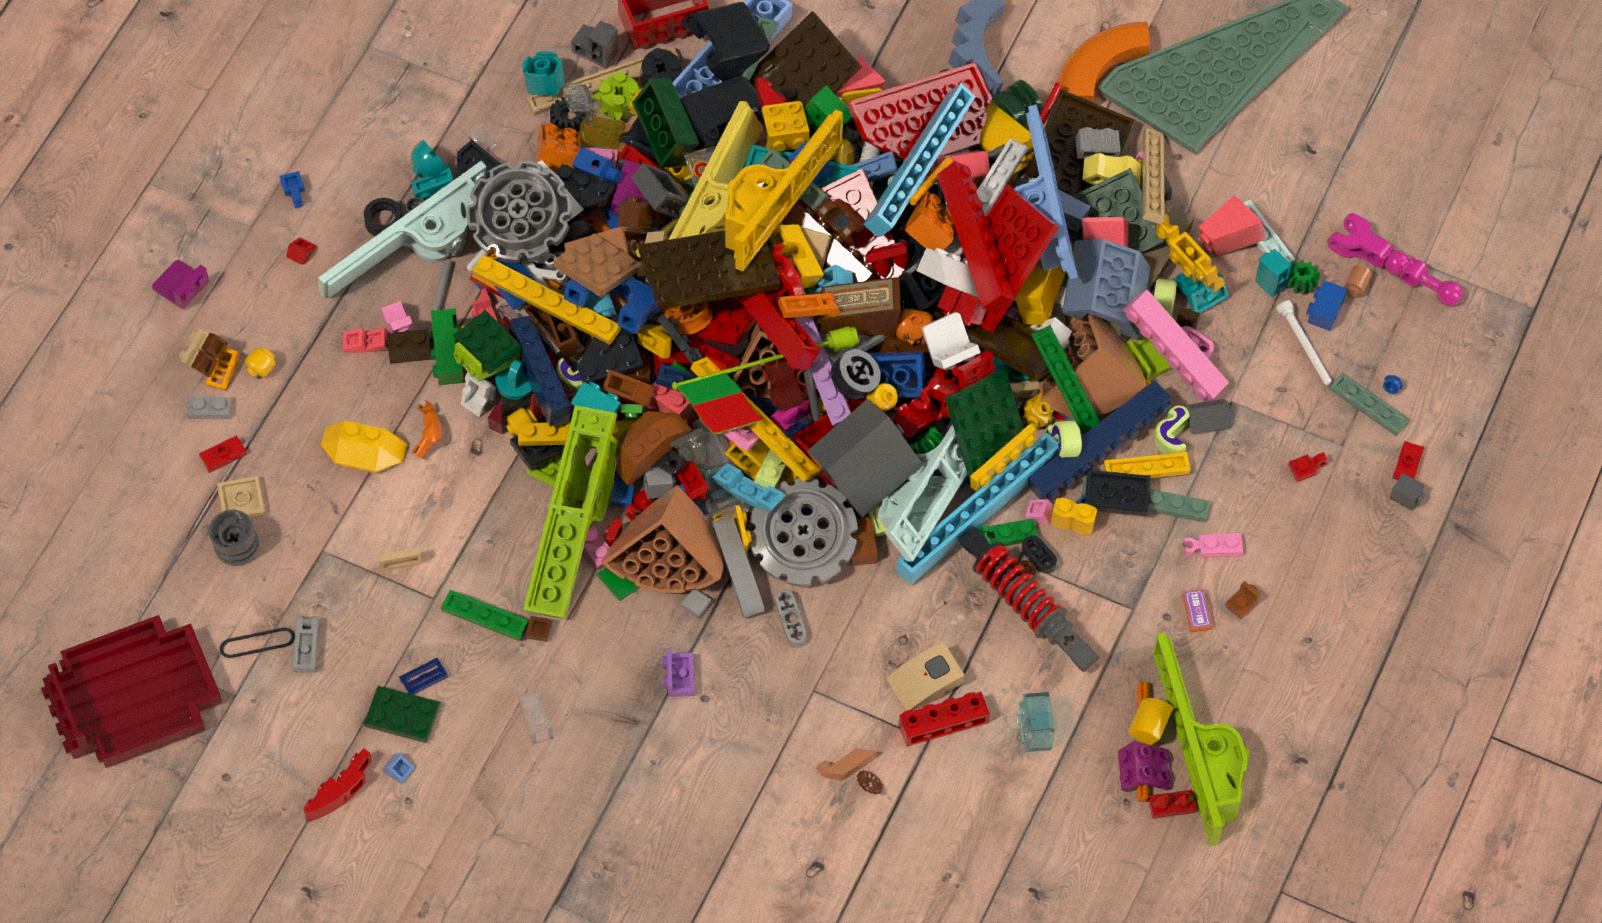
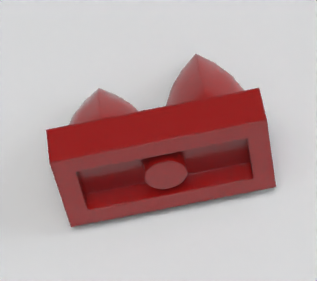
M906 240L868 250L866 254L867 262L872 264L879 275L886 278L889 271V258L902 269L906 267L909 259V242Z
M985 351L979 356L974 357V359L967 361L966 364L956 365V367L950 369L959 378V386L961 388L995 371L993 353Z
M691 461L684 466L683 471L677 476L692 500L695 498L706 500V491L710 488L696 464Z
M1192 790L1149 795L1148 801L1152 819L1196 813Z

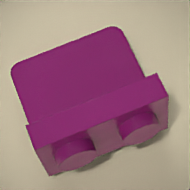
M175 260L152 284V288L155 292L183 309L209 282L207 268L200 264L194 270L182 261Z
M1133 741L1118 751L1122 791L1130 792L1141 784L1163 790L1172 788L1169 752L1166 749Z

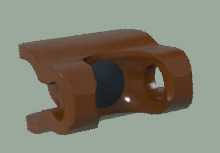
M841 199L827 201L817 212V215L850 247L855 244L851 234L855 231L859 233L864 229H868L863 225L865 220Z

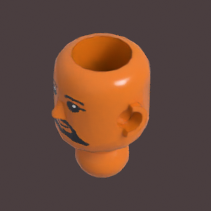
M911 308L903 309L897 325V338L901 341L909 342L911 345H926L922 328L933 322V316L925 311Z

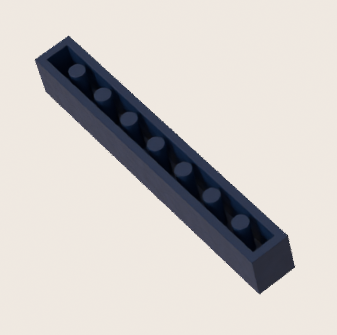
M1153 381L1081 437L1082 448L1078 457L1062 458L1058 454L1028 478V488L1039 499L1055 500L1062 490L1072 487L1080 476H1086L1087 470H1092V467L1097 463H1103L1110 453L1120 450L1124 442L1128 439H1134L1144 427L1151 426L1159 415H1165L1171 408L1172 397L1156 381Z

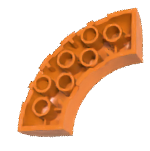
M1148 22L1121 24L1090 37L1069 56L1056 82L1063 85L1062 90L1093 102L1097 84L1116 65L1120 63L1125 64L1149 55Z

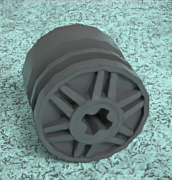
M235 509L225 510L212 519L209 525V537L219 560L225 564L237 566L251 561L256 556L259 549V539L254 525L246 513Z

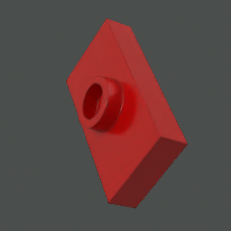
M237 435L199 453L200 459L209 473L247 455Z
M1404 441L1392 479L1398 480L1402 473L1415 479L1424 446Z

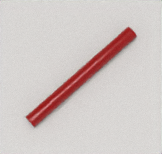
M1055 82L1041 111L1040 117L1043 126L1063 86L1060 83Z

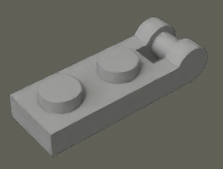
M297 616L293 672H315L319 629L318 616H312V619Z

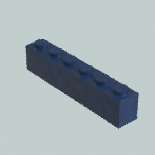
M530 315L510 319L509 334L522 348L520 350V361L524 363L525 374L549 427L570 423L571 404Z

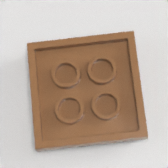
M595 233L556 258L553 262V267L599 297H602L639 272L642 263Z

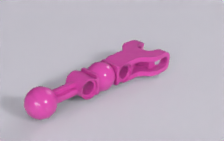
M1350 213L1344 219V228L1351 235L1335 232L1327 240L1328 247L1342 257H1360L1372 265L1379 266L1381 269L1385 266L1390 274L1400 275V280H1403L1409 286L1414 287L1418 283L1425 285L1437 292L1438 300L1443 305L1454 306L1463 297L1462 288L1457 282L1452 280L1441 282L1427 274L1428 268L1424 262L1414 257L1409 259V256L1404 251H1394L1395 246H1391L1389 242L1371 231L1369 222L1357 214Z

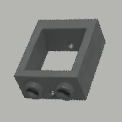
M643 163L631 179L654 210L679 219L689 201L688 197L669 172Z

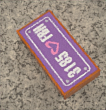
M1204 589L1183 591L1182 597L1190 631L1212 630V622Z

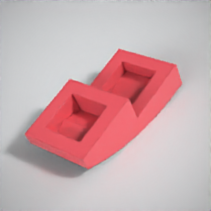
M363 328L343 332L344 352L354 353L387 350L388 331L385 328L365 332Z

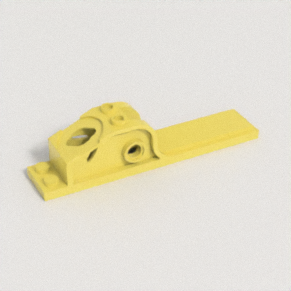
M740 101L668 240L725 230L726 208H729L728 184L743 169L752 145H755L763 130V126L746 101Z

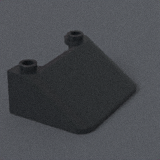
M741 1L691 13L681 21L683 26L698 39L703 38L707 34L716 50H712L707 54L706 65L722 82L741 75L763 57L770 48V42L750 9Z
M744 76L731 78L685 95L680 99L699 141V145L695 148L698 155L703 154L710 146L718 142L720 132L717 126L730 121L740 101H746L752 111L756 112L759 120L765 123L756 88Z

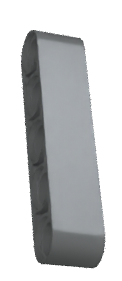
M733 516L712 521V528L718 540L722 558L743 618L765 612Z

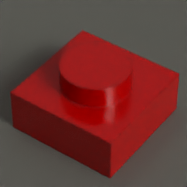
M615 518L612 525L607 526L604 537H607L609 547L623 532L622 521Z

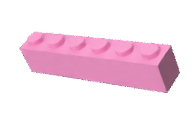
M1148 290L1139 293L1123 309L1127 318L1136 324L1141 334L1154 345L1155 350L1165 357L1168 365L1180 374L1182 381L1194 390L1197 398L1203 402L1214 399L1229 383Z

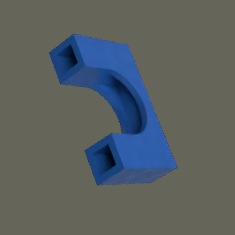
M632 277L609 291L619 294L628 300L620 309L618 326L634 334L659 311L656 308L650 286ZM572 278L566 283L564 299L581 308L596 295Z

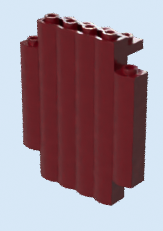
M159 615L60 651L62 659L59 660L62 671L59 672L56 663L48 665L50 674L42 678L44 687H41L45 700L50 699L51 705H48L52 718L57 717L59 723H56L55 726L59 736L64 735L66 741L62 743L66 754L71 753L73 759L95 751L98 762H103L105 768L205 731L199 712L222 703L221 694L192 624L190 623L166 632Z

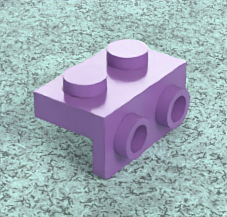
M667 648V656H663V669H667V675H663L664 688H668V696H693V653H671V648Z

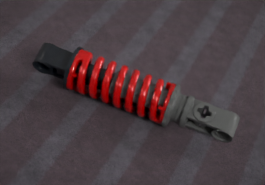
M972 526L958 539L962 547L976 559L972 570L982 575L985 582L990 583V587L997 591L998 596L1005 599V603L1011 606L1016 614H1020L1022 621L1028 622V627L1035 633L1037 638L1046 636L1051 645L1057 644L1083 673L1099 659L1094 650L1088 644H1085L1072 630L1073 623L1065 619L1067 609L1059 604L1055 605L1054 597L1049 596L1045 598L1047 590L1044 588L1038 590L1040 583L1036 580L1030 582L1032 580L1031 573H1024L1025 568L1023 565L1016 566L1017 559L1015 557L1008 558L1009 551L1002 542L991 545L975 526ZM1067 642H1074V645L1071 646L1070 644H1067Z

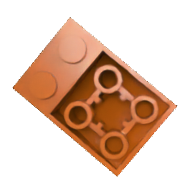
M540 123L535 162L538 163L542 160L555 173L561 164L574 168L572 163L581 149L580 134L572 128L562 129L551 123H546V125Z
M927 191L910 216L905 231L923 247L935 251L936 247L944 250L953 241L955 226L949 208H946L941 203L938 196Z

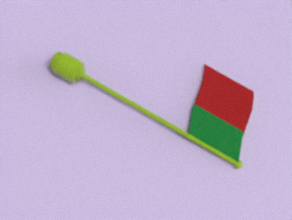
M848 326L830 331L829 336L826 337L827 341L816 345L818 348L828 345L829 349L833 348L837 352L854 347L855 344L859 343L855 327L850 328ZM779 354L680 383L673 382L672 388L674 390L678 389L688 399L703 424L714 435L762 422L764 419L752 409L741 389L727 373L781 359L784 356Z

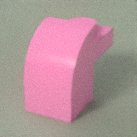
M401 301L379 309L389 333L412 331L410 326L412 324L411 318L406 316Z

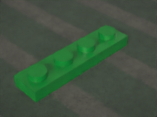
M453 590L449 591L441 606V611L517 641L521 640L529 624L525 618Z

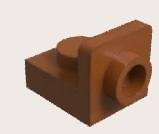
M1244 581L1241 583L1240 589L1226 602L1225 607L1239 619H1242L1258 604L1260 593L1255 586Z

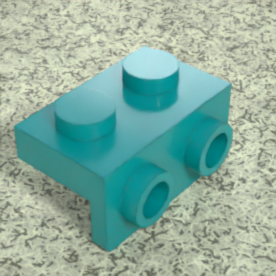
M447 168L436 176L422 177L411 181L415 197L426 201L454 181L450 168Z

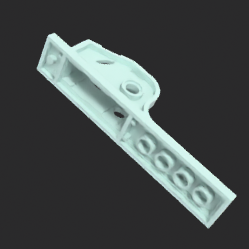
M482 161L477 163L318 277L319 294L323 298L327 296L329 298L401 246L411 248L421 259L432 263L441 262L451 255L456 256L459 254L469 237L470 228L467 222L466 211L467 206L474 203L470 193L480 178L486 179L485 164Z
M953 425L935 449L928 453L916 454L923 466L883 499L882 505L879 507L878 518L887 528L885 534L906 561H914L967 475ZM937 468L943 474L941 476H931Z

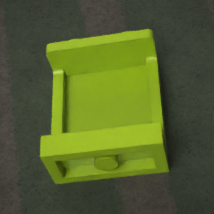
M1143 338L1134 343L1131 339L1126 341L1127 347L1137 360L1146 380L1150 381L1174 370L1168 365L1165 357L1155 350L1154 345L1148 338Z
M460 342L455 344L454 358L470 375L481 381L509 368L514 360L520 361V351L491 374H488L482 368V364Z

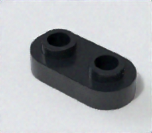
M670 449L654 465L670 475H678L683 471L685 462L679 454ZM677 462V466L672 468L673 463Z
M1030 535L1024 538L1021 547L1023 554L1029 561L1034 563L1038 571L1042 573L1052 572L1057 562L1055 554L1039 537Z

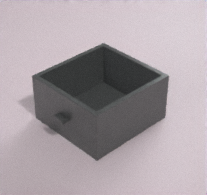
M869 399L863 402L807 451L833 487L846 498V503L862 518L923 466L901 435L904 431L898 423L894 425L891 419Z

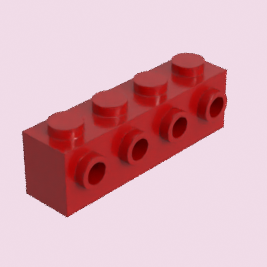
M969 692L960 698H948L939 704H928L918 710L904 711L899 715L898 725L906 747L988 724L990 712L982 692Z

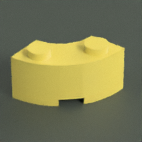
M1097 153L1084 159L1082 180L1096 185L1131 168L1140 185L1142 164L1129 155L1111 157Z

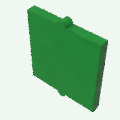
M607 567L596 574L619 601L629 594L635 593L639 588L635 585V582L625 577L624 579L618 577Z

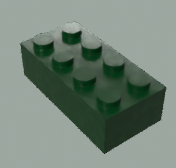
M651 78L633 100L632 104L660 168H680L699 145V141L671 78Z

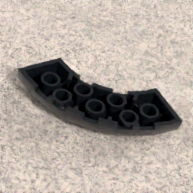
M936 182L930 187L928 192L938 196L941 203L947 208L948 205L943 191ZM919 201L915 205L908 203L902 212L905 224H907ZM909 234L910 251L908 263L903 272L898 276L900 296L908 306L921 311L935 303L943 295L947 285L916 271L926 248Z

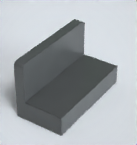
M1225 399L1184 405L1189 412L1191 434L1231 428L1230 407Z

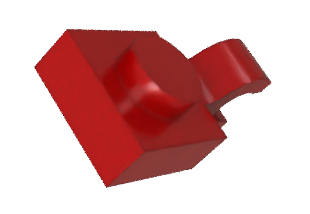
M1324 452L1317 454L1312 459L1307 454L1289 461L1288 466L1296 481L1300 482L1315 476L1317 473L1316 469L1326 466L1327 463L1325 461L1328 458Z
M644 489L632 498V504L626 508L628 513L625 516L631 521L634 520L655 502L657 498L648 499Z

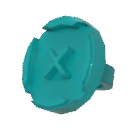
M514 360L509 368L496 374V387L500 394L507 399L521 400L523 397H528L534 392L525 374L524 363Z

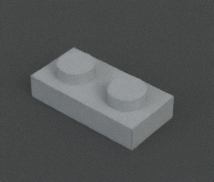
M188 397V419H230L231 397Z

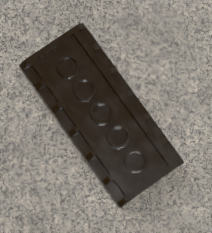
M944 310L940 312L935 311L933 320L936 321L947 315L943 314ZM1004 314L993 333L987 331L981 325L972 323L970 327L964 324L969 342L977 344L983 351L993 353L994 357L1008 364L1019 373L1026 375L1032 381L1036 382L1050 372L1031 335L1034 331L1010 316Z

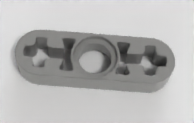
M787 589L780 590L775 596V606L787 642L793 648H800L805 645L807 634L794 594ZM782 597L788 600V608L786 609L784 601H781ZM792 614L796 616L797 620L789 623L785 620V617ZM793 629H796L798 637H800V640H796V638L793 637Z

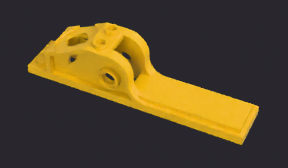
M835 110L832 114L828 115L788 168L774 169L766 165H750L743 168L734 179L730 180L728 184L729 208H726L725 246L735 251V269L744 271L842 143L843 112ZM766 183L768 186L760 187L758 184Z

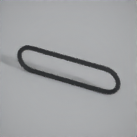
M285 627L230 638L221 643L220 652L224 657L234 658L286 647L293 643L294 633L291 629ZM279 631H288L291 634L290 641L285 644L233 655L225 654L223 651V646L231 641Z

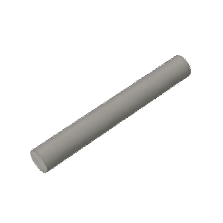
M451 260L444 261L432 311L441 310L453 263Z

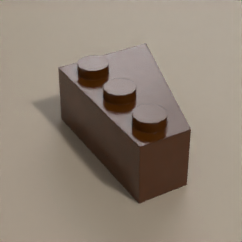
M628 196L625 197V200L619 201L617 226L649 228V225L652 224V227L658 228V224H660V227L666 225L667 215L654 210L648 201H643V197Z
M559 289L555 290V292L564 296ZM531 304L522 307L567 358L586 350L581 334L576 327Z

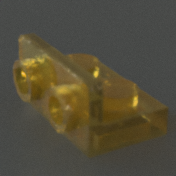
M586 115L580 125V143L618 150V137L625 129V122Z

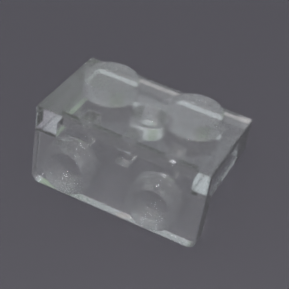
M573 83L563 86L562 93L569 111H586L589 121L593 120V115L597 112L596 101H593L592 92H589L587 85Z

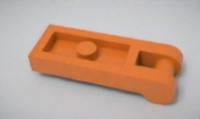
M832 293L779 297L778 301L784 318L817 315L835 317L840 313Z

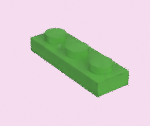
M621 404V413L627 419H639L646 413V407L640 404Z

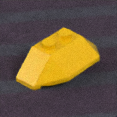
M342 421L327 426L320 444L321 448L335 465L373 473L402 464L408 446L406 442L387 429L350 421Z

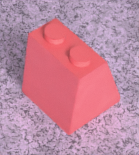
M859 55L856 59L863 67L835 95L842 99V94L850 91L881 88L884 91L885 80Z
M959 152L938 156L926 174V179L946 157H950L953 162L957 161L967 165L972 172L971 177L983 176L985 179L990 171L988 152Z
M1235 195L1198 227L1200 231L1199 237L1203 241V248L1208 253L1213 252L1216 256L1232 252L1267 238L1262 220Z
M1124 217L1082 218L1083 240L1105 239L1128 247L1129 222Z
M655 383L652 385L655 387L648 407L646 406V412L679 414L683 419H687L690 428L692 427L691 422L700 418L692 404L681 392Z

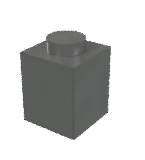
M1402 473L1392 488L1389 499L1412 511L1416 504L1420 505L1424 499L1423 489L1425 485Z

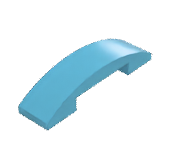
M728 463L713 476V479L729 493L761 510H772L785 497L783 492L771 486L765 488L754 483V481L745 477L740 469Z

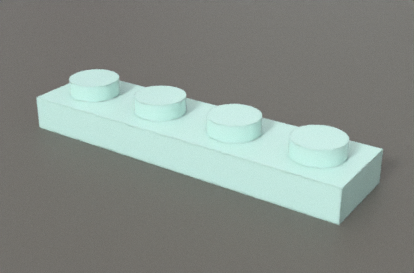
M1252 201L1244 202L1263 222L1267 238L1256 243L1262 253H1269L1276 249L1292 264L1295 258Z

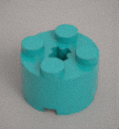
M540 51L536 53V56L532 58L528 56L523 61L522 69L525 85L530 95L555 96L559 93V90L565 84L562 60L558 58L556 53Z

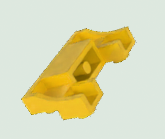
M1165 214L1163 224L1156 223V233L1161 240H1165L1166 244L1170 246L1169 257L1172 262L1179 264L1184 275L1187 278L1191 277L1195 283L1202 281L1206 287L1210 286L1214 292L1223 287L1224 279L1218 277L1217 267L1215 265L1211 266V258L1187 232L1179 235V227L1177 225H1170L1169 216Z

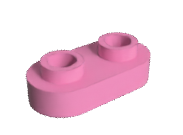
M1181 327L1200 350L1206 351L1203 352L1204 355L1210 358L1214 349L1212 341L1192 327Z

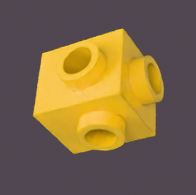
M1041 392L1025 403L1023 407L1024 412L1021 416V419L1026 420L1027 424H1031L1036 430L1044 425L1048 426L1053 419L1052 413L1054 410L1050 408L1048 403L1041 402Z

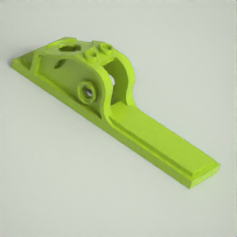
M576 405L574 407L523 607L525 612L566 619L589 526L593 521L601 522L603 520L613 489L615 459L618 447V440L612 436L617 414L614 412ZM593 446L597 448L596 452L598 454L591 470L586 465L585 457L590 447ZM578 501L584 502L582 509L576 508Z
M1165 632L1159 633L1156 636L1153 651L1154 659L1167 703L1174 707L1171 713L1209 845H1218L1220 836L1223 835L1222 828L1225 826V822L1236 820L1243 791L1241 789L1243 777L1247 769L1248 759H1250L1249 749L1247 746L1244 747L1241 735L1232 726L1222 723L1203 725L1195 721L1171 638H1167Z

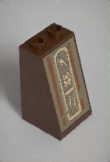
M898 277L821 287L820 294L832 293L834 295L835 304L838 305L840 313L835 317L817 315L816 324H820V333H829L830 331L849 326L850 328L855 327L857 335L895 337L901 311Z

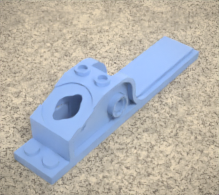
M1037 105L1029 106V113H1026L1039 176L1034 181L1020 185L1014 190L1029 202L1033 198H1039L1037 202L1031 204L1059 226V229L1037 264L1044 271L1062 266L1063 272H1068L1070 279L1077 278V270L1046 132Z

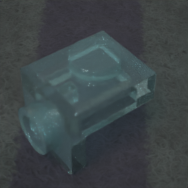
M722 465L701 469L702 476L710 488L706 493L712 496L713 499H722L726 497V494H729L726 489L713 479V476L723 467Z

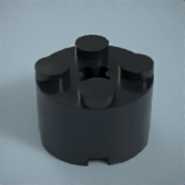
M655 48L644 57L639 72L643 87L651 78H671L672 82H674L681 74V61L669 50Z

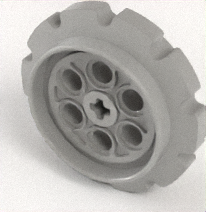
M519 161L516 167L511 166V163L507 162L489 171L490 178H480L470 193L474 203L467 206L466 213L470 230H477L473 237L482 250L487 254L495 251L497 258L504 262L519 263L522 257H527L528 261L531 262L549 254L550 245L558 246L563 241L569 230L565 220L572 218V203L569 194L562 193L566 187L552 170L542 172L541 164L536 162ZM516 190H522L520 195H513ZM536 197L541 198L540 201L537 203L532 202V200ZM499 202H506L504 206L497 207ZM538 216L543 217L539 222L533 221ZM501 221H507L505 226H498ZM520 228L526 229L522 234L516 233Z
M796 478L793 486H789L785 481L777 484L775 489L783 492L785 497L770 511L755 507L752 511L750 525L754 526L755 530L750 531L752 540L750 547L753 555L763 558L760 566L767 574L776 580L785 576L787 577V583L792 586L806 587L811 586L813 579H818L820 583L832 579L841 572L839 563H849L856 548L857 540L851 537L858 530L853 509L843 506L846 498L831 485L820 488L819 481L816 479H809L803 482L800 478ZM803 508H810L813 513L805 516L801 513V510ZM783 515H790L793 519L789 523H784L781 517ZM821 521H826L829 527L820 529L817 524ZM807 529V535L804 533L799 535V530L804 531ZM780 535H786L789 540L782 544L778 542L777 538ZM820 541L825 544V548L817 550L813 545ZM801 548L805 551V554L802 557H797L793 552Z

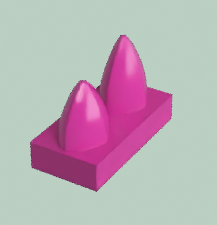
M799 396L774 413L770 418L785 433L812 414L809 408L810 402L809 400H803Z

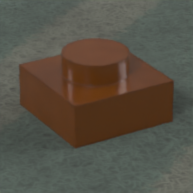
M530 616L526 638L548 642L552 619Z

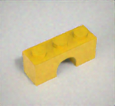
M779 225L769 237L773 247L778 243H782L784 245L782 254L793 259V266L801 276L803 287H814L824 274L800 226Z

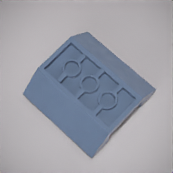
M1105 239L1075 241L1072 253L1078 277L1070 279L1068 275L1062 314L1081 320L1088 313L1120 324V334L1138 339L1140 329L1127 318L1123 309L1139 293L1147 290L1150 265L1141 252Z

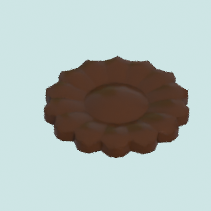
M859 771L856 777L862 789L870 794H881L883 784L880 779L870 771Z

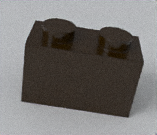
M428 329L387 333L390 364L432 360Z

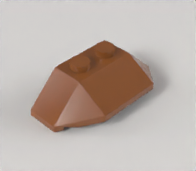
M647 411L617 438L618 447L615 471L628 486L632 485L692 429L679 414Z

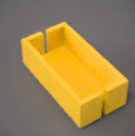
M1036 263L1014 298V301L1017 302L1018 313L1021 315L1023 324L1042 326L1046 320L1050 319L1067 272H1063L1062 266L1044 271Z

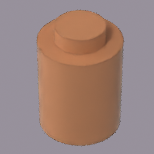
M1363 265L1353 266L1344 285V288H1347L1348 295L1352 297L1363 295L1372 276L1369 268Z

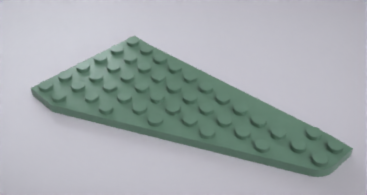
M1286 0L1118 66L1097 88V93L1158 132L1164 133L1166 137L1193 154H1196L1211 136L1325 33L1346 11L1347 6L1338 0Z

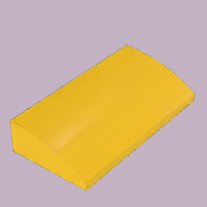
M991 101L986 112L987 118L984 127L981 129L979 145L987 152H990L1003 144L1006 145L1009 139H1012L1027 146V152L1034 149L1030 132Z

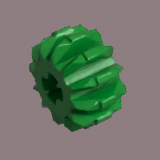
M1303 259L1300 263L1294 261L1289 274L1288 288H1294V293L1299 290L1302 295L1305 293V290L1311 293L1313 288L1318 286V280H1320L1317 266H1312L1311 261L1305 263Z
M935 427L927 428L919 435H916L909 446L915 454L928 453L942 442L944 436Z

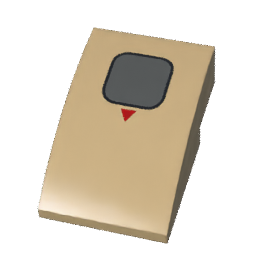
M943 641L903 664L886 678V681L905 711H914L944 697L945 692L964 684L965 675Z

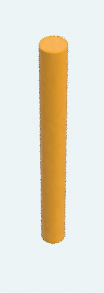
M946 157L910 197L909 203L911 205H915L938 180L937 174L953 162L950 157Z

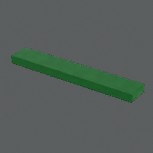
M1051 325L1031 335L1084 435L1099 424L1100 420Z

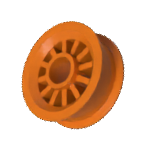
M708 301L664 309V315L667 318L671 316L677 323L678 327L675 329L680 335L683 332L685 335H690L703 330L713 317L712 311L708 308Z

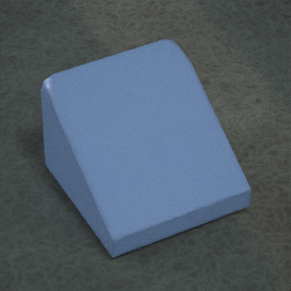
M396 753L382 768V771L402 784L414 770L415 766L401 753Z

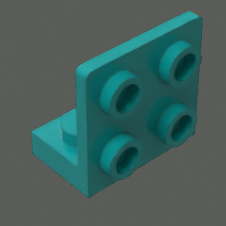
M1184 273L1178 274L1175 278L1171 279L1176 281V289L1187 295L1190 309L1195 312L1201 313L1229 297L1225 278L1219 273L1218 277L1224 279V286L1216 292L1210 286L1206 287L1202 281L1195 283L1191 277L1187 278Z

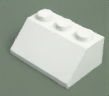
M936 247L935 251L926 248L916 271L979 298L965 258L960 261L961 257L949 253L947 256L948 252Z

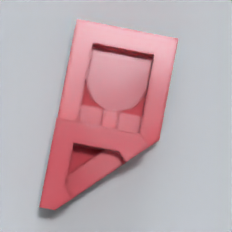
M482 289L481 296L472 303L473 318L486 310L498 322L491 306L489 295L486 289Z

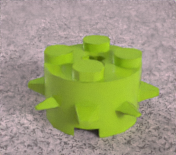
M617 72L604 81L601 80L599 93L592 95L593 100L600 102L601 109L598 113H603L612 120L616 118L617 121H620L621 118L627 120L633 117L635 114L628 106L641 83L639 81L636 82L623 72Z

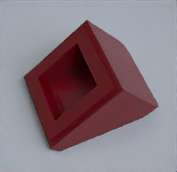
M498 402L488 416L489 429L503 434L502 404Z

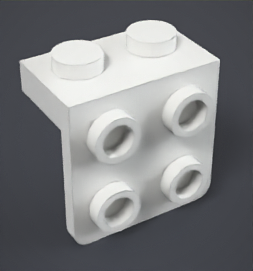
M957 312L931 322L922 328L934 366L949 370L956 367V363L970 361L974 359V355L980 353L978 345L969 342L961 315Z

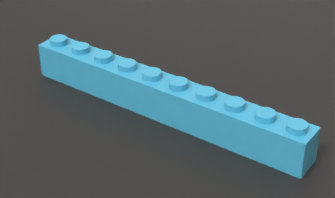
M962 83L947 93L863 224L878 238L893 228L909 203L910 197L918 189L976 96Z
M1047 432L1042 435L1031 448H1027L1021 453L1016 461H1012L1007 465L1001 474L994 476L988 486L980 488L939 523L928 536L914 561H906L903 556L897 559L896 572L910 585L916 582L960 544L958 539L972 526L976 528L981 526L1028 485V478L1059 454L1058 442Z

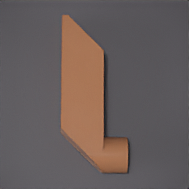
M856 748L833 765H830L825 760L816 769L825 778L844 780L876 758V751Z

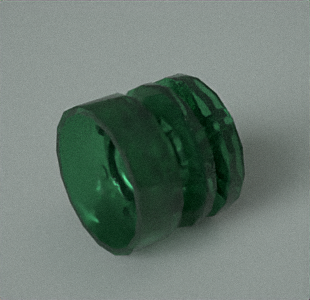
M1021 79L1008 86L1006 91H1001L992 97V102L1023 127L1028 122L1026 113H1029V106L1037 105L1039 114H1041L1043 109L1042 102L1031 85Z

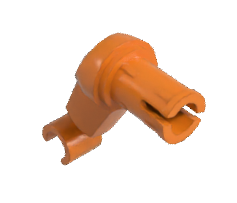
M425 400V407L420 404L418 405V410L425 414L422 418L425 429L422 431L423 437L411 451L421 459L424 458L433 444H438L443 432L438 415L434 412L435 406Z

